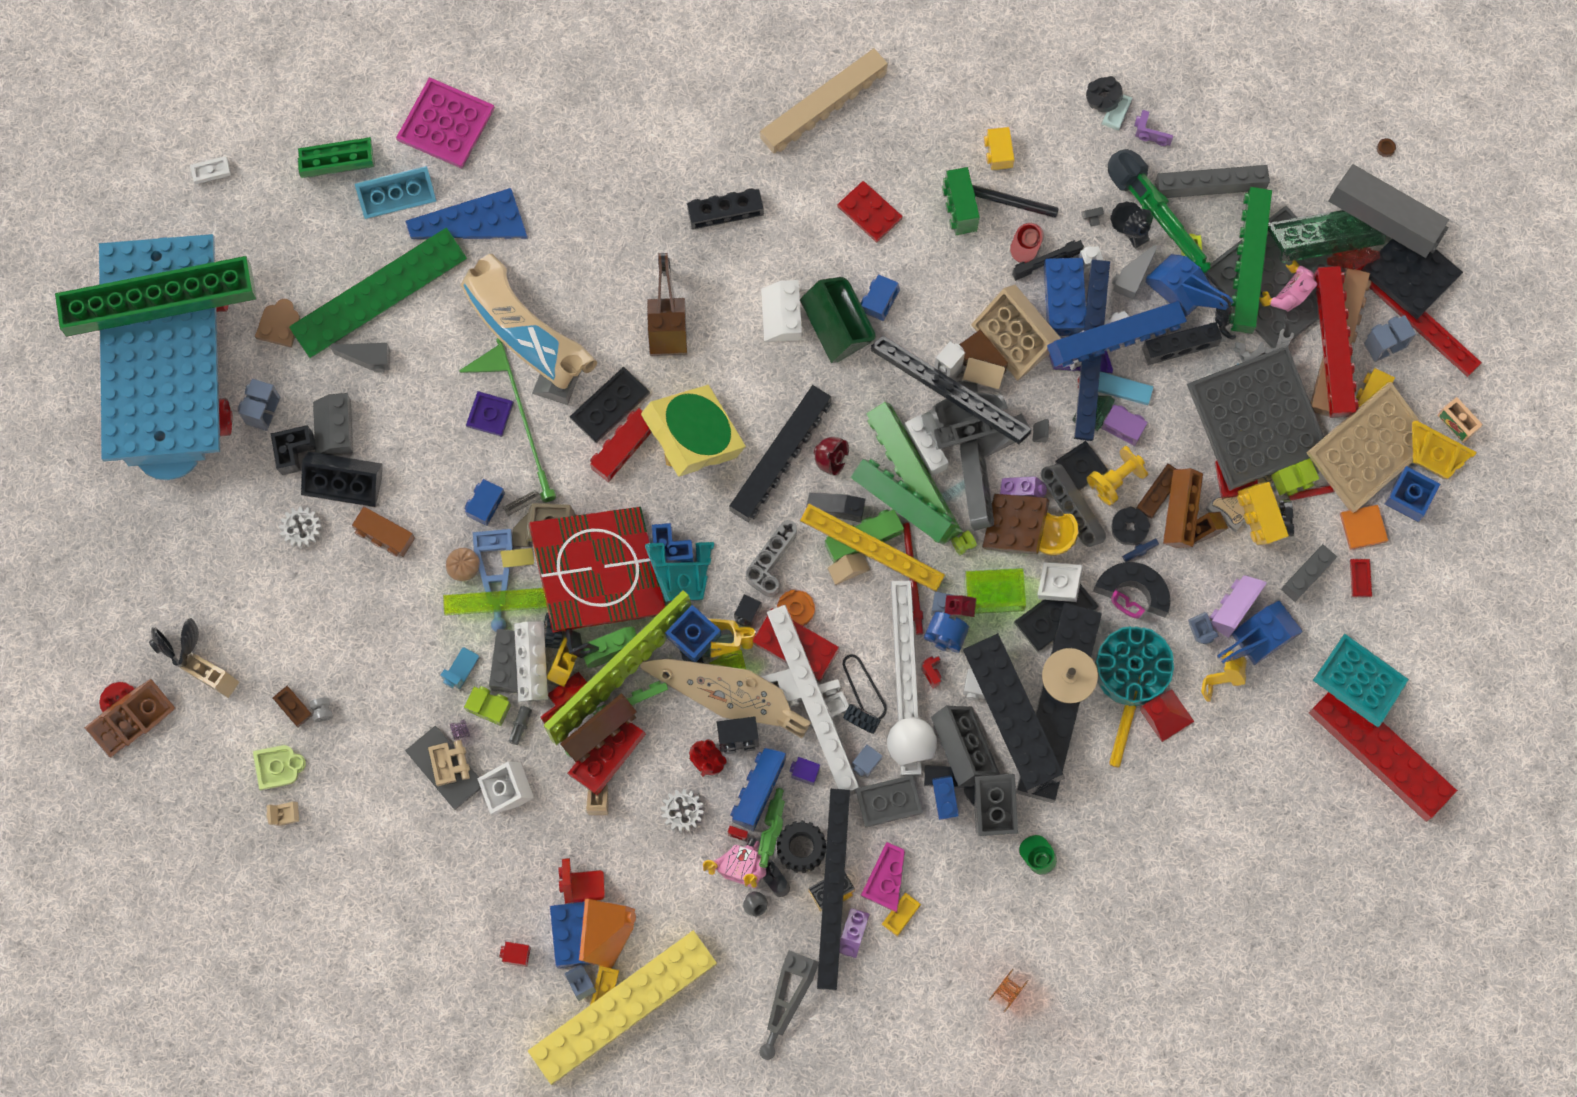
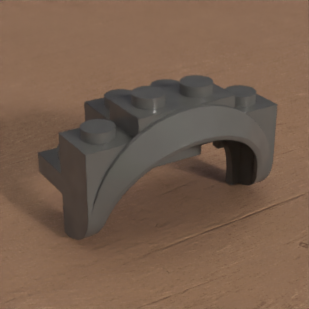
M999 392L976 393L999 409H1008L1005 399ZM948 399L938 402L929 412L921 415L926 433H932L936 450L998 432Z

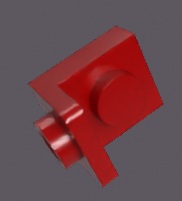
M939 656L927 658L923 661L924 664L921 668L933 689L940 685V679L942 678L938 669H933L935 665L940 663L941 659Z

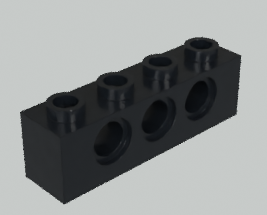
M749 188L739 193L730 192L724 196L714 195L703 200L694 199L687 203L692 230L764 216L760 190ZM745 202L747 205L740 206L739 203ZM728 206L729 209L723 210L721 207ZM705 209L711 210L710 213H703Z
M1217 322L1147 340L1144 342L1142 350L1147 365L1217 347L1220 345L1222 336Z

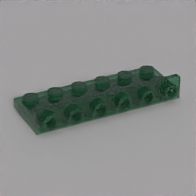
M1344 210L1268 223V231L1281 251L1280 261L1282 263L1383 245L1386 239L1385 234Z

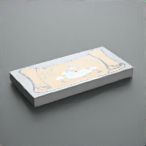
M1272 474L1257 479L1258 484L1270 482L1272 488L1274 486L1271 478ZM1219 491L1206 507L1208 512L1221 511L1227 526L1235 532L1245 522V511L1243 506H1240L1237 497L1221 499Z

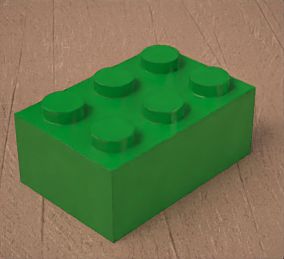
M964 167L947 170L945 178H943L942 193L944 197L947 196L945 205L947 213L951 214V219H949L950 228L955 231V236L977 232L980 216L969 169Z

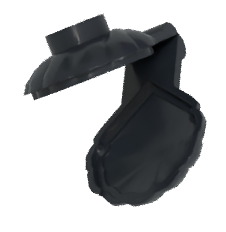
M1134 202L1118 203L1112 210L1110 217L1113 229L1125 234L1134 248H1138L1150 241L1148 232L1153 221L1152 212L1149 209H1141Z
M192 618L184 622L181 631V653L179 660L175 656L171 643L156 627L151 628L152 639L149 641V644L157 654L162 652L165 656L171 658L173 665L180 668L185 667L188 664L187 656L194 650L198 642L199 631L197 624Z

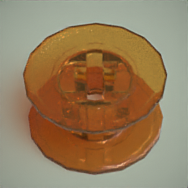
M1013 968L989 998L990 1001L995 994H998L1007 1001L1008 1005L1004 1009V1013L1028 983L1027 980L1020 987L1009 978L1014 970Z

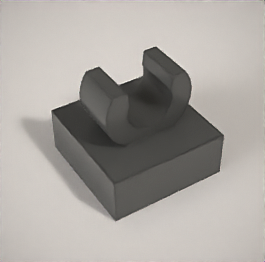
M1103 207L1082 211L1081 214L1083 219L1089 218L1090 226L1100 225L1098 216L1103 215L1104 211Z

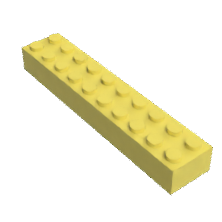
M693 930L530 1048L528 1053L548 1082L553 1085L715 967L717 962Z

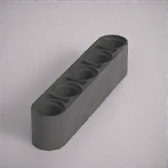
M975 439L960 444V454L969 520L972 529L977 531L993 526L994 517L984 447L980 439Z
M1060 464L1044 467L1041 470V478L1064 514H1072L1078 523V537L1087 547L1103 543L1106 539L1104 529L1065 468Z

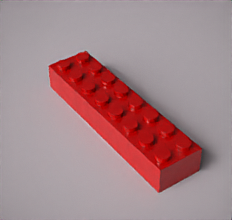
M1329 692L1310 710L1309 714L1425 822L1432 819L1458 791L1384 722L1379 727L1375 726Z

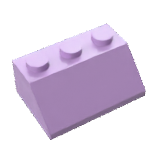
M1245 575L1241 580L1236 579L1230 587L1233 589L1230 595L1226 593L1220 602L1223 606L1220 610L1215 609L1209 617L1212 620V627L1229 638L1267 583Z

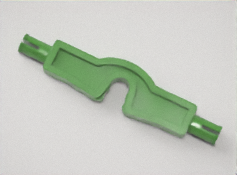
M776 788L774 799L769 802L764 820L765 824L770 826V828L761 834L758 854L761 856L759 866L762 868L768 866L769 856L774 854L776 840L783 827L782 813L785 801L782 799L784 792L782 788Z

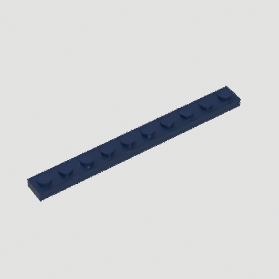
M1091 260L1084 331L1105 324L1110 261ZM1090 355L1088 360L1081 362L1074 439L1094 440L1101 356L1094 357V355Z

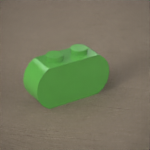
M625 627L587 642L599 647L598 651L583 657L587 667L595 668L608 663L637 635L635 628Z

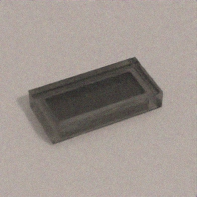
M534 490L503 506V510L507 516H510L542 498L539 492Z

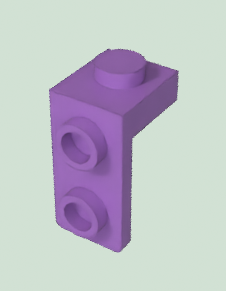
M1142 110L1141 116L1136 117L1134 124L1137 127L1135 137L1142 141L1150 140L1156 142L1160 146H1170L1173 135L1145 128L1149 111Z
M1036 476L1002 478L1000 494L1042 498L1046 495L1047 488L1045 483Z
M853 908L850 909L840 940L841 954L854 958L857 957L869 913Z

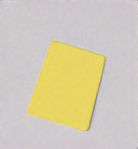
M532 548L501 551L503 567L534 564Z

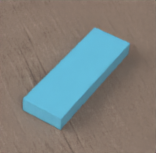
M1100 372L1098 392L1148 406L1154 386Z

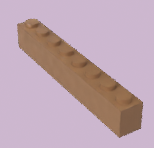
M1347 268L1344 273L1345 282L1343 290H1346L1347 293L1345 308H1348L1349 311L1347 326H1350L1351 336L1349 344H1352V342L1355 343L1358 332H1355L1356 325H1360L1362 315L1359 313L1361 308L1365 306L1367 298L1364 297L1365 291L1369 290L1371 280H1368L1370 273ZM1322 356L1310 403L1314 413L1330 417L1324 358Z

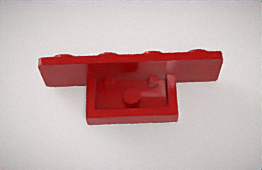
M579 672L570 677L564 686L559 685L548 693L549 699L555 706L540 716L544 724L588 683Z

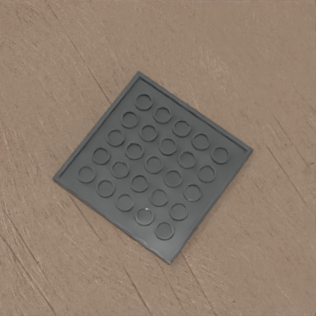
M1284 206L1269 218L1260 290L1261 298H1263L1262 292L1265 291L1269 293L1271 298H1276L1296 274L1291 273L1286 267V264H1293L1290 260L1291 258H1294L1300 266L1311 270L1314 275L1319 267L1341 266V272L1345 273L1346 269L1287 206ZM1241 240L1210 264L1211 268L1204 273L1219 291L1230 297L1232 295L1235 296V289H1232L1234 278H1237V272H1234L1236 261H1239L1240 255H1237L1238 244H1241ZM1316 287L1300 305L1289 312L1273 307L1271 304L1264 307L1259 300L1255 330L1271 348H1276L1282 329L1285 330L1283 333L1285 338H1289L1291 333H1294L1293 339H1295L1319 320Z
M1288 346L1187 384L1229 490L1309 459L1310 457L1307 452L1324 438Z

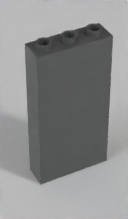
M1354 164L1351 165L1328 202L1425 258L1429 252L1434 253L1449 228L1446 224L1450 219Z

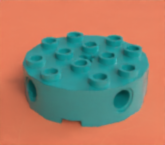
M1131 626L1122 627L1111 633L1097 652L1095 659L1098 673L1097 683L1103 693L1116 703L1129 706L1144 705L1161 695L1172 681L1174 671L1173 652L1166 640L1152 629ZM1136 664L1138 667L1133 669L1131 665ZM1135 691H1137L1136 699L1133 701Z

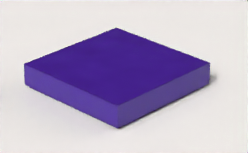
M477 391L466 427L502 437L514 402Z

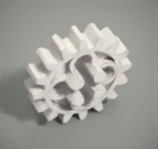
M299 506L298 511L291 508L292 513L286 512L287 518H281V522L284 525L279 526L280 530L283 531L280 535L282 538H285L284 541L287 544L291 542L290 545L292 547H295L296 544H298L300 549H302L303 544L310 547L309 542L316 543L314 537L321 536L318 530L322 529V526L318 524L321 520L319 517H316V512H311L308 507L305 511H303L301 506ZM296 517H299V521L303 525L302 529L307 534L305 538H302L299 526L294 520ZM312 521V525L308 526V522Z
M683 789L682 793L679 794V791L675 790L674 796L669 793V800H663L666 806L661 807V811L666 813L661 816L662 819L667 818L666 826L672 824L671 830L674 831L678 827L679 833L682 832L683 828L690 832V826L696 828L695 822L702 821L699 815H704V811L699 810V808L703 807V803H697L700 798L699 796L693 798V791L686 794V789ZM679 798L683 799V808L687 809L685 810L686 817L689 819L687 823L681 821L682 814L678 812L680 808L676 800ZM690 805H694L696 808L695 810L691 811L688 809V807ZM671 811L678 812L674 817L669 815Z

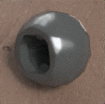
M753 891L748 893L743 899L744 911L750 916H760L767 910L768 901L765 895L760 892Z

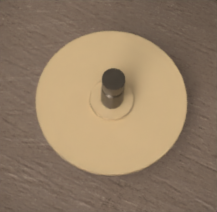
M1072 648L1062 649L1053 653L1046 660L1042 670V681L1045 689L1053 698L1064 703H1077L1089 697L1094 691L1098 680L1097 668L1093 660L1086 653Z

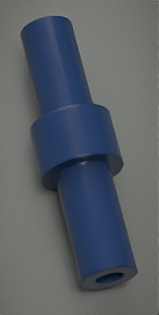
M1155 538L1143 545L1139 544L1134 547V550L1123 555L1122 558L1124 562H1128L1137 556L1141 557L1147 554V551L1158 546L1159 542Z

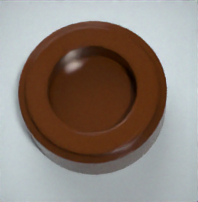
M1389 138L1381 139L1377 145V152L1383 157L1392 156L1396 150L1395 142Z

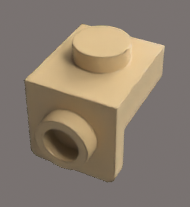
M298 802L267 805L266 816L268 824L283 826L299 822Z

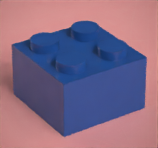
M1406 466L1400 473L1384 505L1419 522L1428 510L1440 483Z
M693 605L665 632L667 639L692 662H697L711 647V642H716L722 636L721 630Z

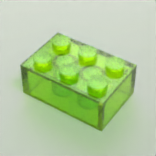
M1023 568L965 571V596L976 598L975 614L1025 611L1026 595Z

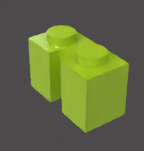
M1310 458L1281 469L1271 475L1279 496L1284 494L1291 496L1298 493L1297 489L1301 487L1306 490L1315 486L1313 482L1319 480V476Z
M474 686L464 706L465 710L502 726L511 707L508 698L501 694L493 696L490 694L491 691L483 686H480V688Z

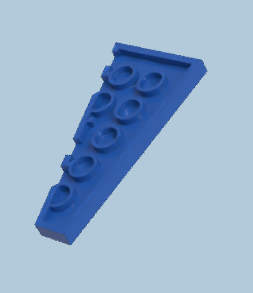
M511 188L405 221L411 239H429L446 227L453 238L528 239Z

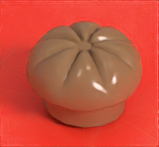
M469 548L453 550L446 560L448 575L457 581H466L474 578L480 566L478 555Z

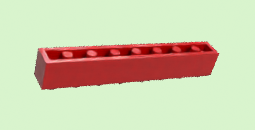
M1341 266L1319 267L1315 272V282L1317 283L1316 292L1330 418L1349 417L1351 414L1356 413L1359 404L1354 394L1357 390L1356 381H1353L1352 374L1355 372L1354 363H1351L1350 357L1353 354V348L1349 344L1351 336L1350 326H1347L1349 311L1348 308H1345L1347 293L1346 290H1343L1345 275L1344 272H1341Z

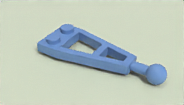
M512 530L473 532L474 552L479 557L481 579L489 607L494 608V619L491 622V628L495 632L497 629L505 630L506 621L502 618L501 606L506 605L511 567H504L503 575L487 576L481 552L513 550ZM502 582L500 599L493 600L489 583Z

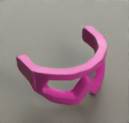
M1115 590L1111 596V601L1115 607L1129 617L1138 619L1145 611L1138 603H1130L1129 597ZM1121 596L1125 599L1127 608L1136 606L1140 610L1135 614L1126 610L1117 602L1118 597Z

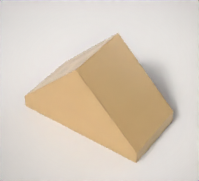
M862 553L845 555L827 568L835 585L870 571Z
M608 785L603 788L598 796L588 790L586 805L588 815H608Z

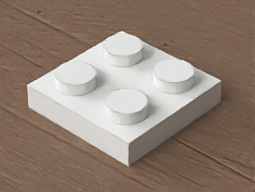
M1044 562L1038 599L1077 602L1083 571L1082 565Z

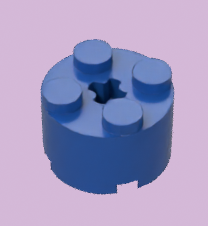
M935 612L924 635V639L934 642L936 644L935 647L942 651L950 649L953 652L960 653L968 634L969 625L957 617L956 620L949 618L950 614Z

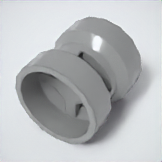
M318 698L310 701L311 709L314 711L312 715L314 722L327 721L333 718L332 711L329 710V698Z

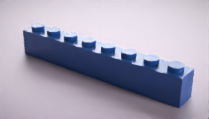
M1176 301L1055 340L1047 345L1054 366L1062 365L1064 368L1074 364L1073 361L1075 360L1079 362L1088 360L1090 355H1094V357L1101 356L1108 349L1110 352L1120 349L1121 345L1128 347L1135 344L1136 340L1140 339V342L1150 339L1151 335L1154 334L1155 337L1166 334V330L1169 329L1171 332L1181 329L1180 325L1187 322L1180 302Z

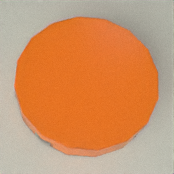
M800 590L785 592L779 598L777 608L786 605L791 619L802 626L807 625L815 613V604L812 597L807 592Z

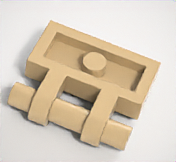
M462 740L454 741L455 749L451 750L448 743L428 747L437 786L457 782L455 776L457 773H461L462 780L470 778L468 772L470 767L466 763V749L462 745ZM457 756L459 766L453 767L451 757Z

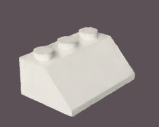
M798 280L778 281L762 288L764 342L802 340Z

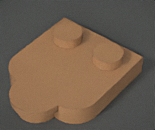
M280 299L275 305H269L264 309L255 334L256 339L292 348L295 336L289 329V326L300 320V316L294 310L293 303L289 299Z

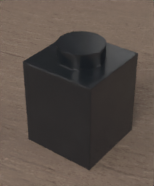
M744 594L734 613L736 623L744 627L747 625L752 627L762 607L761 602Z

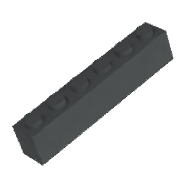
M1268 165L1158 173L1155 187L1166 198L1248 192L1250 187L1267 189L1270 178Z

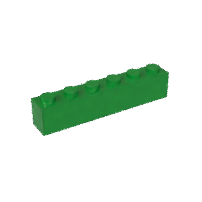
M862 459L850 478L935 541L945 544L957 526L953 522L954 518L945 512L943 514L940 513L937 505L930 501L929 503L924 501V496L917 491L912 492L909 490V485L904 481L900 480L898 482L894 479L895 475L889 470L885 469L883 471L879 468L880 464L877 461Z

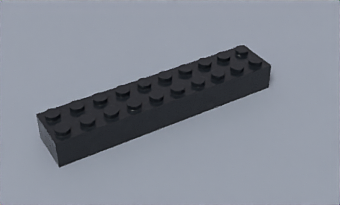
M1064 603L1050 656L1056 651L1072 648L1086 653L1091 658L1102 613ZM1043 684L1036 716L1063 772L1080 702H1060L1047 692ZM1019 776L1016 794L1054 803L1060 781L1029 795Z

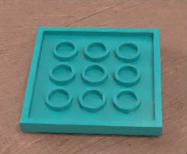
M1345 633L1313 679L1320 687L1327 690L1377 727L1381 725L1409 680Z

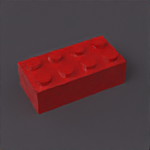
M767 615L752 642L755 646L787 664ZM792 620L817 682L821 683L840 650L839 646Z

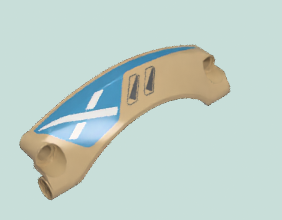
M488 254L481 258L474 268L468 270L460 285L472 307L495 336L530 367L561 389H566L573 376H578L581 370L584 373L594 370L597 361L582 345L547 326L519 301L508 283L507 268L493 254Z

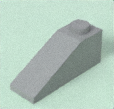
M1153 245L1125 266L1120 275L1116 273L1112 282L1115 285L1114 292L1134 299L1158 246Z

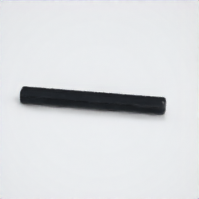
M972 185L975 197L1054 218L1057 217L1058 207Z

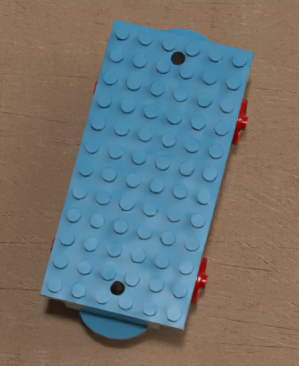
M213 234L99 243V284L215 262V237ZM229 305L100 330L101 459L103 462L123 460L128 467L139 466L146 475L157 480H173L190 473L198 464V461L206 460L205 453L220 452V437L230 436L232 433L233 413L228 399L219 398L217 312H227Z

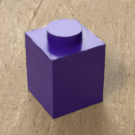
M798 757L797 761H793L789 770L792 773L791 778L814 786L820 770V764Z

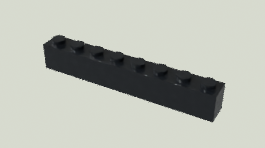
M814 385L810 387L729 505L730 512L748 523L751 519L755 520L760 512L759 507L761 504H766L769 500L771 489L777 488L781 481L779 478L782 473L786 474L788 472L793 457L796 459L802 450L800 448L802 444L810 440L812 429L818 428L822 421L821 416L823 413L827 414L831 409L832 396Z

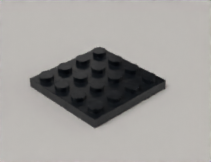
M1391 239L1361 269L1363 272L1370 273L1369 279L1416 320L1463 274L1462 270L1437 249L1434 253L1429 252L1425 258L1394 239Z

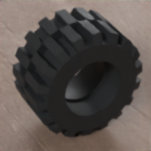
M801 820L799 823L794 821L791 825H786L784 830H781L777 839V855L782 865H785L788 870H794L795 873H798V871L806 873L809 870L811 872L824 860L826 840L818 826L815 827L813 823H805L804 820ZM798 836L809 838L813 843L812 853L804 858L794 856L790 851V843L794 838Z

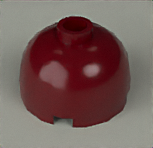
M839 437L823 439L814 448L817 467L830 475H838L842 471L845 463L841 464L844 456L849 454L848 441Z

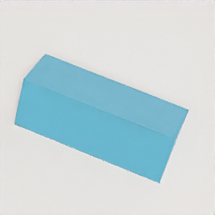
M427 166L355 184L365 219L436 202Z

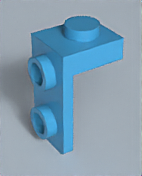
M463 647L450 669H444L440 676L443 679V683L452 689L456 687L460 690L477 663L479 655Z

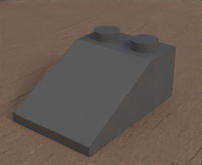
M1015 774L975 776L974 814L975 832L978 836L1018 834Z

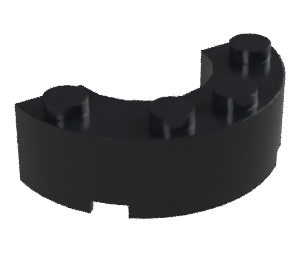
M1123 562L1110 567L1099 577L1092 591L1111 598L1115 590L1126 586L1135 587L1142 591L1147 599V612L1164 618L1169 613L1170 592L1168 586L1157 571L1145 564Z

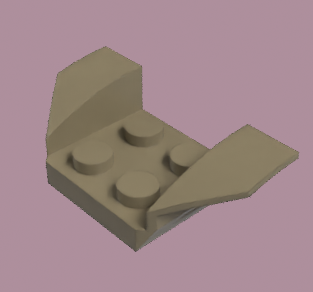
M532 503L528 513L513 528V546L529 547V541H532L529 522L576 516L571 505Z

